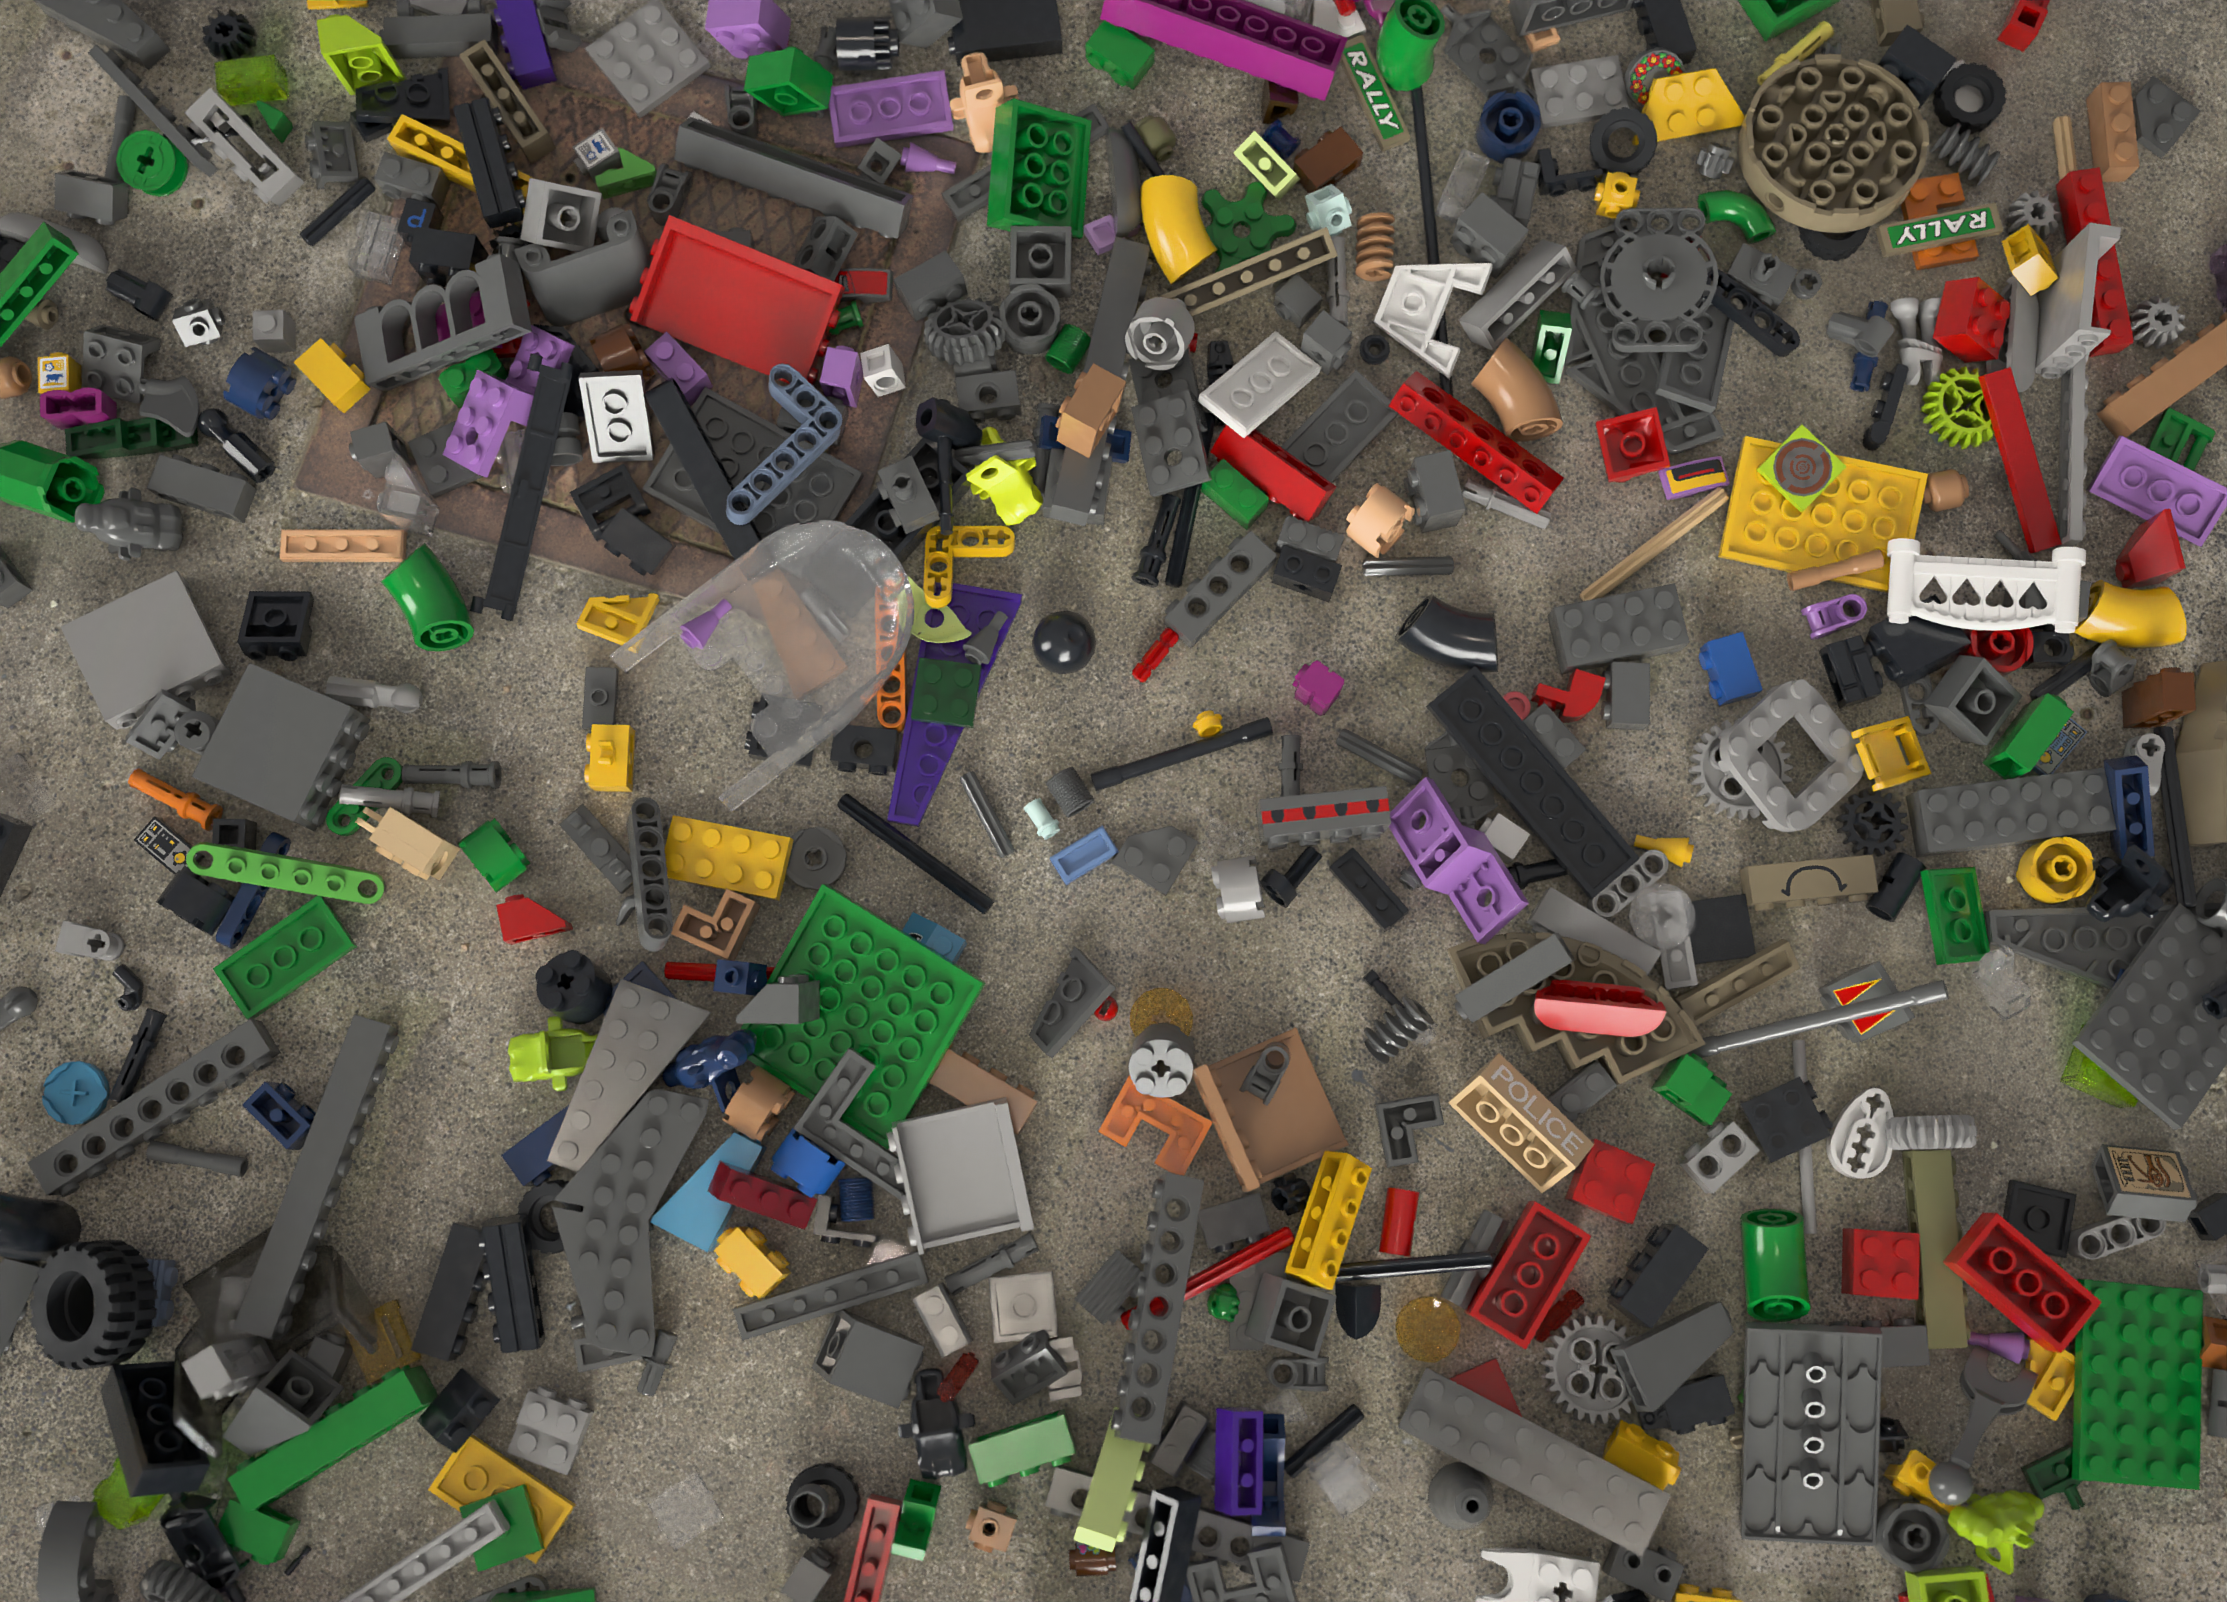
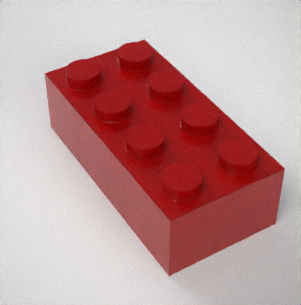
M1528 1201L1497 1254L1493 1268L1490 1269L1485 1279L1480 1283L1464 1313L1518 1347L1527 1349L1592 1236L1538 1202Z
M1982 1213L1943 1261L1947 1267L2046 1351L2062 1353L2102 1303L1998 1213Z

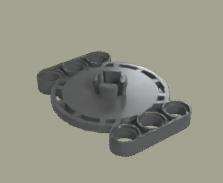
M1692 207L1625 209L1616 216L1615 232L1619 239L1608 250L1602 262L1600 287L1602 288L1601 295L1606 307L1616 319L1621 321L1616 324L1612 332V344L1618 351L1690 352L1698 349L1702 344L1703 328L1695 320L1701 317L1710 306L1716 294L1719 274L1717 261L1711 248L1700 237L1705 227V215L1701 210ZM1690 217L1697 219L1700 223L1697 228L1692 230L1686 229L1682 225V222ZM1657 218H1663L1667 220L1669 225L1663 230H1656L1651 226V223ZM1625 219H1633L1638 225L1635 229L1627 231L1622 229L1620 223ZM1699 248L1706 253L1709 261H1704L1702 254L1698 250ZM1620 249L1621 252L1617 255L1615 262H1609L1613 254ZM1712 270L1713 284L1708 285L1707 273ZM1606 271L1611 275L1610 286L1605 287ZM1656 272L1668 275V278L1662 280V287L1659 288L1656 287V280L1650 278V275ZM1708 295L1707 300L1698 308L1703 297ZM1609 297H1612V298H1613V300H1614L1616 306H1617L1619 309H1617V308L1612 304V302L1610 301V298H1609ZM1690 329L1695 331L1698 337L1693 342H1685L1680 338V334L1684 330ZM1623 330H1629L1633 332L1635 338L1629 343H1623L1619 341L1617 335ZM1653 330H1661L1666 334V338L1662 342L1656 343L1651 341L1648 335Z

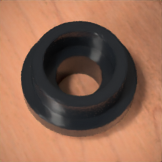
M1369 335L1361 342L1360 356L1368 364H1381L1389 356L1390 345L1380 335ZM1376 347L1380 353L1377 355L1371 354L1369 349Z

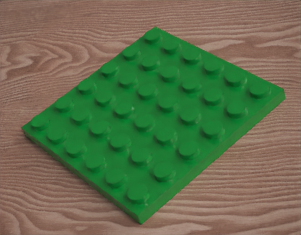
M822 884L767 981V984L778 982V977L791 974H808L809 980H819L820 1019L801 1024L743 1023L740 1029L751 1030L757 1037L755 1051L747 1060L765 1069L812 1101L848 1047H851L875 1063L876 1067L840 1119L886 1149H889L887 1133L893 1132L892 1122L909 1118L986 982L830 885Z

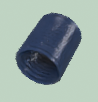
M867 1177L840 1179L838 1181V1186L840 1187L839 1202L841 1203L839 1205L841 1206L839 1208L841 1210L840 1221L875 1219L873 1181Z

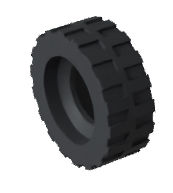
M1964 63L1959 65L1958 68L1954 67L1944 77L1934 92V113L1938 116L1939 122L1947 128L1959 122L1961 126L1958 134L1967 129L1971 131L1970 135L1983 131L1997 118L2003 110V105L2006 103V88L2002 84L2003 80L1996 75L1993 69L1990 70L1983 64L1970 63L1965 65ZM1973 86L1982 93L1984 102L1981 109L1975 112H1966L1956 104L1955 94L1960 87Z
M1622 107V109L1616 110L1615 108L1610 110L1608 114L1602 115L1600 120L1595 123L1590 135L1592 159L1598 168L1603 169L1605 174L1608 172H1624L1630 177L1633 174L1637 175L1645 167L1647 168L1656 153L1657 133L1655 126L1645 113H1641L1635 108L1628 109V107ZM1619 128L1632 129L1637 134L1639 140L1637 150L1626 158L1614 156L1608 147L1610 135Z
M1798 226V231H1800L1799 237L1803 241L1805 249L1809 250L1813 256H1818L1825 261H1839L1842 258L1850 257L1852 253L1854 254L1868 236L1870 226L1850 231L1840 239H1831L1820 231Z
M557 1179L536 1185L531 1188V1191L526 1192L523 1200L519 1202L518 1214H527L532 1249L541 1251L540 1253L547 1254L552 1252V1254L565 1251L560 1233L547 1230L543 1226L540 1216L543 1206L549 1201H556L553 1199L569 1181L565 1182L563 1179ZM561 1202L567 1209L583 1211L584 1206Z
M833 1463L815 1464L803 1470L791 1483L789 1492L786 1495V1513L789 1514V1521L792 1526L794 1525L798 1529L797 1532L801 1535L803 1533L807 1538L812 1540L816 1538L819 1541L828 1538L833 1539L844 1533L853 1523L859 1511L861 1497L858 1493V1484H855L854 1477L850 1473L848 1474L844 1471L845 1468L834 1466ZM813 1483L828 1485L834 1488L839 1496V1507L832 1516L823 1518L819 1524L808 1528L801 1527L792 1520L789 1506L793 1496L800 1487ZM809 1493L802 1494L796 1501L798 1510L804 1516L815 1517L807 1505Z

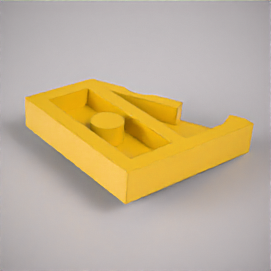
M654 593L648 594V597L630 598L629 595H619L614 598H606L605 596L589 597L576 625L578 629L635 650L660 599Z
M2027 1335V1339L2030 1341V1349L2025 1368L2036 1372L2038 1377L2026 1404L2050 1420L2056 1421L2074 1392L2075 1356L2065 1349L2062 1353L2046 1351Z

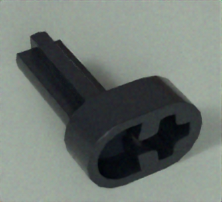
M1309 846L1284 876L1278 871L1270 869L1260 880V884L1272 900L1280 906L1287 908L1297 896L1295 889L1319 862L1322 855L1314 847Z

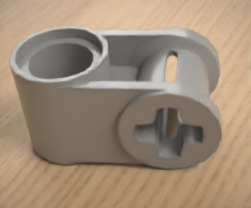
M2147 733L2129 739L2125 744L2123 756L2137 755L2148 765L2150 796H2154L2160 787L2161 768L2165 751L2163 739L2154 733Z
M63 921L54 952L82 958L90 957L113 961L122 955L125 944L120 935L83 924Z

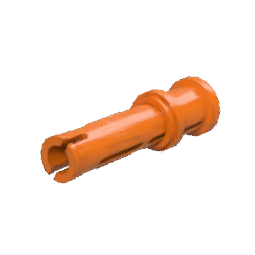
M140 768L134 770L129 777L128 784L130 787L136 788L176 809L181 818H190L200 823L201 827L206 831L213 829V819H221L223 808L220 805H211L205 802L195 792L185 793L144 772Z

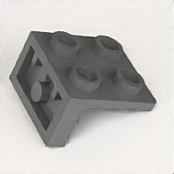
M104 324L85 330L82 388H96L112 398L133 403L142 402L143 394L139 393L138 384H142L140 380L144 378V360L148 354L160 350L161 338Z

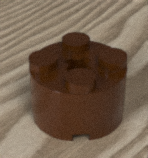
M629 323L620 324L589 339L605 372L642 370L644 383L656 375Z

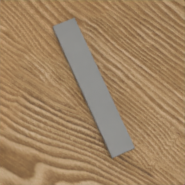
M493 1499L339 1602H400L511 1527Z

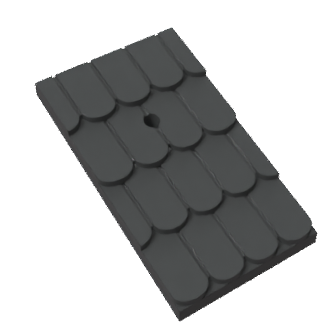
M1746 1322L1740 1497V1535L1742 1540L1876 1546L1882 1331L1880 1327L1862 1328L1861 1326Z

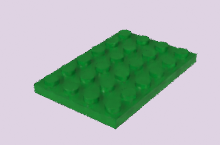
M2077 1279L2081 1285L2102 1303L2079 1330L2075 1338L2072 1479L2200 1490L2202 1290Z

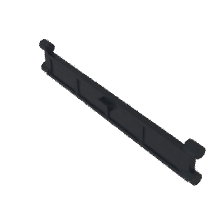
M530 354L527 369L539 372L486 597L473 596L469 610L482 614L483 607L501 610V619L513 621L574 368V365L564 362L561 363L560 369L542 365L543 357L536 354Z

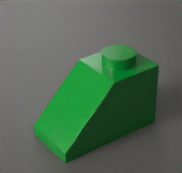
M1540 310L1531 361L1541 372L1547 383H1560L1572 332L1571 316L1569 313Z

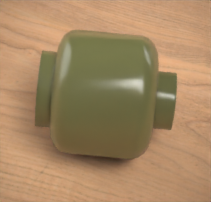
M1152 115L1141 119L1135 125V128L1155 159L1163 162L1170 158L1174 153L1173 148L1177 138L1164 118Z

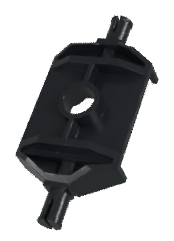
M187 1492L170 1493L172 1501L168 1503L169 1508L159 1519V1524L183 1566L197 1574L204 1581H207L219 1593L225 1592L231 1602H245L247 1599L238 1586V1579L251 1560L248 1558L239 1564L232 1548L228 1545L220 1531L216 1520L209 1512V1509L217 1503L216 1499L197 1494H188Z

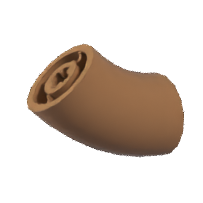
M1506 337L1471 385L1494 408L1503 426L1505 436H1508L1514 442H1526L1547 437L1562 428L1563 420L1559 406L1552 390L1538 368L1519 347Z

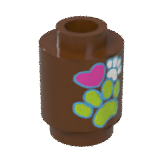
M1082 1542L1075 1543V1549H1069L1070 1570H1076L1077 1577L1108 1575V1572L1116 1571L1115 1546L1113 1551L1109 1552Z

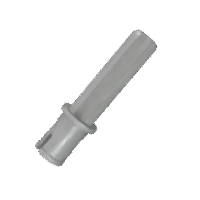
M1469 478L1465 483V487L1476 492L1474 493L1463 488V498L1486 506V510L1492 508L1542 529H1545L1550 522L1551 512L1541 509L1536 514L1514 497L1497 491L1498 487L1492 489Z

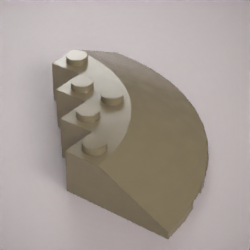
M1544 932L1499 934L1492 937L1486 944L1477 943L1476 939H1472L1448 948L1447 952L1461 989L1464 990L1553 934ZM1563 936L1561 937L1576 959L1575 961L1475 1021L1483 1039L1513 1027L1526 1055L1555 1042L1569 1071L1598 1058L1600 1065L1616 1085L1706 1044L1684 1009L1681 1010L1678 1004L1668 995L1669 992L1662 985L1659 986V984L1647 976L1645 971L1630 961L1602 949L1600 946ZM1573 980L1644 989V995L1653 999L1656 1003L1660 1001L1663 1003L1666 1013L1662 1023L1653 1031L1640 1036L1626 1037L1550 1028L1537 1018L1534 1011V1001L1537 990L1550 986L1551 981Z

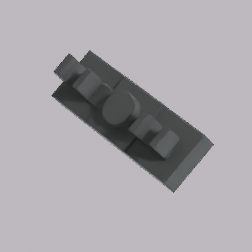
M581 804L559 825L619 893L623 894L633 885L630 855L584 804Z

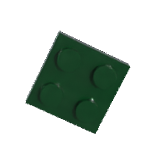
M919 657L911 720L974 728L982 666Z

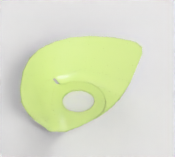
M906 576L900 590V612L904 624L912 634L924 641L934 643L955 642L963 640L972 634L962 625L948 606L932 608L925 602L924 590L910 577ZM931 609L940 610L944 615L942 625L936 628L929 627L924 620L927 611Z

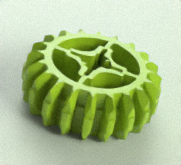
M1966 366L1961 367L1958 372L1955 368L1949 369L1946 374H1940L1939 382L1934 381L1927 386L1926 390L1928 392L1922 397V401L1926 404L1921 407L1920 412L1928 414L1923 419V423L1932 424L1933 427L1930 428L1929 434L1935 432L1940 434L1938 442L1948 439L1949 448L1954 447L1957 443H1959L1961 450L1966 449L1970 445L1974 448L1978 447L1982 442H1988L1993 438L1994 430L1979 382L1978 368L1973 369L1970 373ZM1943 397L1946 399V400L1944 401V403H1945V404L1947 405V407H1948V412H1947V414H1946V412H1945V410H1944V406H1943ZM1980 402L1982 403L1984 414L1980 409ZM1971 403V405L1966 409V411L1962 409L1960 412L1956 413V411L1961 407V405L1965 407L1967 404Z

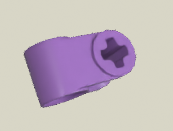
M1849 594L1830 601H1822L1803 608L1801 613L1808 620L1812 631L1810 634L1811 640H1815L1855 625L1866 614L1867 605L1865 600L1859 595ZM1843 605L1851 606L1855 611V617L1847 616L1843 611Z

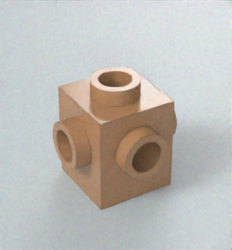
M988 1500L987 1504L981 1503L978 1511L971 1509L965 1527L971 1530L968 1539L975 1541L973 1546L977 1549L992 1552L994 1548L1006 1552L1018 1515L1007 1512V1506L996 1501ZM992 1523L995 1525V1529L989 1530L985 1524Z

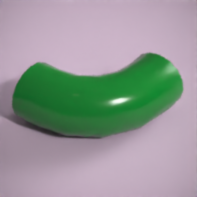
M1727 189L1709 191L1698 196V209L1705 215L1706 224L1722 220L1732 222L1741 229L1748 244L1763 241L1776 232L1774 223L1764 207L1747 194Z

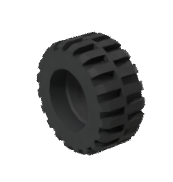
M120 1240L68 1243L51 1254L46 1259L47 1263H44L37 1273L39 1278L33 1283L32 1287L34 1296L30 1300V1309L33 1310V1318L30 1319L31 1326L36 1330L37 1334L34 1337L37 1344L44 1347L42 1352L49 1359H53L52 1361L62 1368L66 1367L69 1370L117 1365L131 1359L146 1343L144 1338L151 1334L154 1327L151 1325L152 1319L156 1318L157 1315L155 1299H158L157 1289H154L153 1282L156 1281L154 1274L147 1268L149 1263L145 1257L139 1255L140 1252L132 1245H128ZM93 1295H94V1301H95V1310H94V1311H93Z

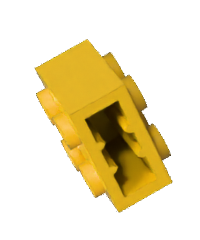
M730 1227L717 1239V1242L720 1244L714 1250L719 1256L716 1259L717 1263L728 1274L734 1272L741 1279L738 1283L739 1286L751 1298L754 1295L758 1298L768 1296L791 1274V1271L787 1268L790 1264L789 1261L778 1250L775 1252L771 1251L765 1245L768 1240L756 1227Z

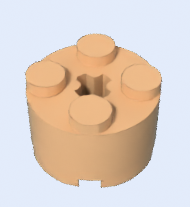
M1376 483L1367 493V500L1361 507L1356 505L1348 514L1346 520L1350 524L1345 532L1349 538L1373 556L1379 558V552L1382 555L1387 553L1405 531L1402 528L1405 519L1409 522L1411 521L1415 508L1387 487Z

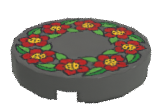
M1655 47V49L1639 53L1630 62L1625 73L1627 95L1638 106L1644 107L1649 99L1648 93L1653 79L1685 73L1682 61L1671 50L1663 47Z

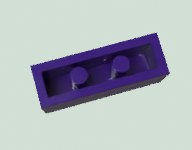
M496 0L498 8L493 9L498 27L503 26L504 35H500V39L505 53H510L512 61L507 62V66L512 80L517 79L523 90L557 81L549 47L539 24L536 0Z
M1247 1407L1216 1408L1215 1510L1231 1516L1262 1515L1263 1411Z

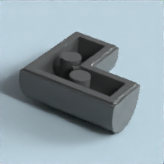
M1438 1093L1375 1104L1386 1168L1419 1162L1413 1130L1444 1125Z

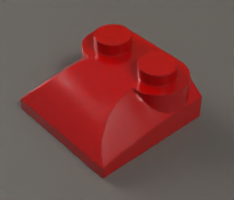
M1657 407L1595 422L1609 483L1627 482L1632 477L1670 467Z

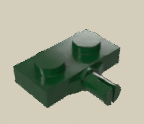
M2073 1442L2021 1467L2033 1494L2041 1500L2055 1493H2064L2072 1510L2085 1506L2076 1488L2082 1481L2072 1479Z

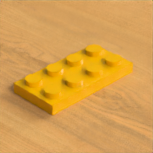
M673 815L664 849L667 877L671 880L722 890L727 888L737 893L780 901L794 839Z
M473 1434L456 1453L453 1452L428 1489V1491L460 1512L459 1507L526 1484L544 1544V1549L525 1555L526 1558L535 1564L539 1562L576 1506L566 1497Z

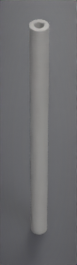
M1792 1040L1794 1079L1801 1077L1802 1081L1806 1082L1808 1079L1805 1040ZM1809 1145L1799 1150L1802 1213L1804 1217V1233L1817 1234L1812 1145Z

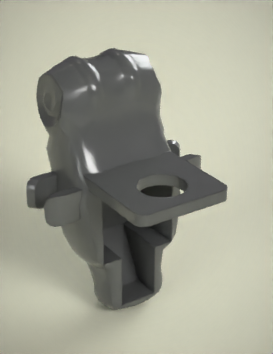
M130 488L129 491H120L118 498L107 499L99 504L82 503L75 510L77 529L82 532L95 534L100 541L108 544L109 553H118L119 558L122 560L130 561L131 557L139 558L141 556V548L157 551H177L183 540V517L179 507L165 503L154 504L152 502L142 501L141 491L136 488Z

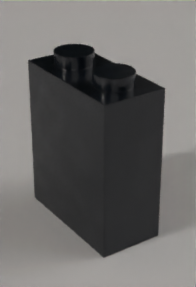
M1936 594L1922 600L1924 603H1930L1934 600L1936 603L1942 604ZM1917 616L1909 617V622L1904 624L1891 623L1889 618L1871 626L1865 640L1871 646L1873 657L1877 656L1882 663L1887 678L1895 681L1900 689L1955 662L1959 655L1966 654L1971 644V641L1961 628L1935 623Z

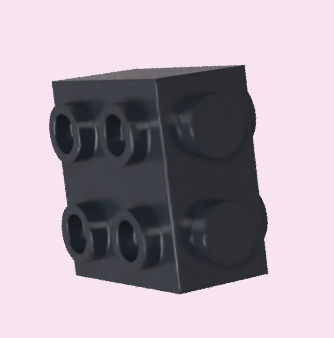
M1801 1077L1795 1078L1741 1104L1770 1163L1831 1136L1828 1129L1833 1128V1125L1825 1110L1818 1112L1813 1102L1818 1096L1809 1080L1803 1082Z

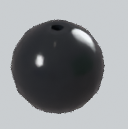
M1071 611L1053 612L1044 617L1035 629L1032 647L1040 665L1048 671L1057 674L1076 673L1088 664L1095 653L1096 637L1088 620L1080 614Z

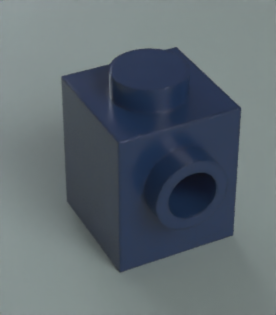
M717 959L713 991L756 996L767 984V965Z

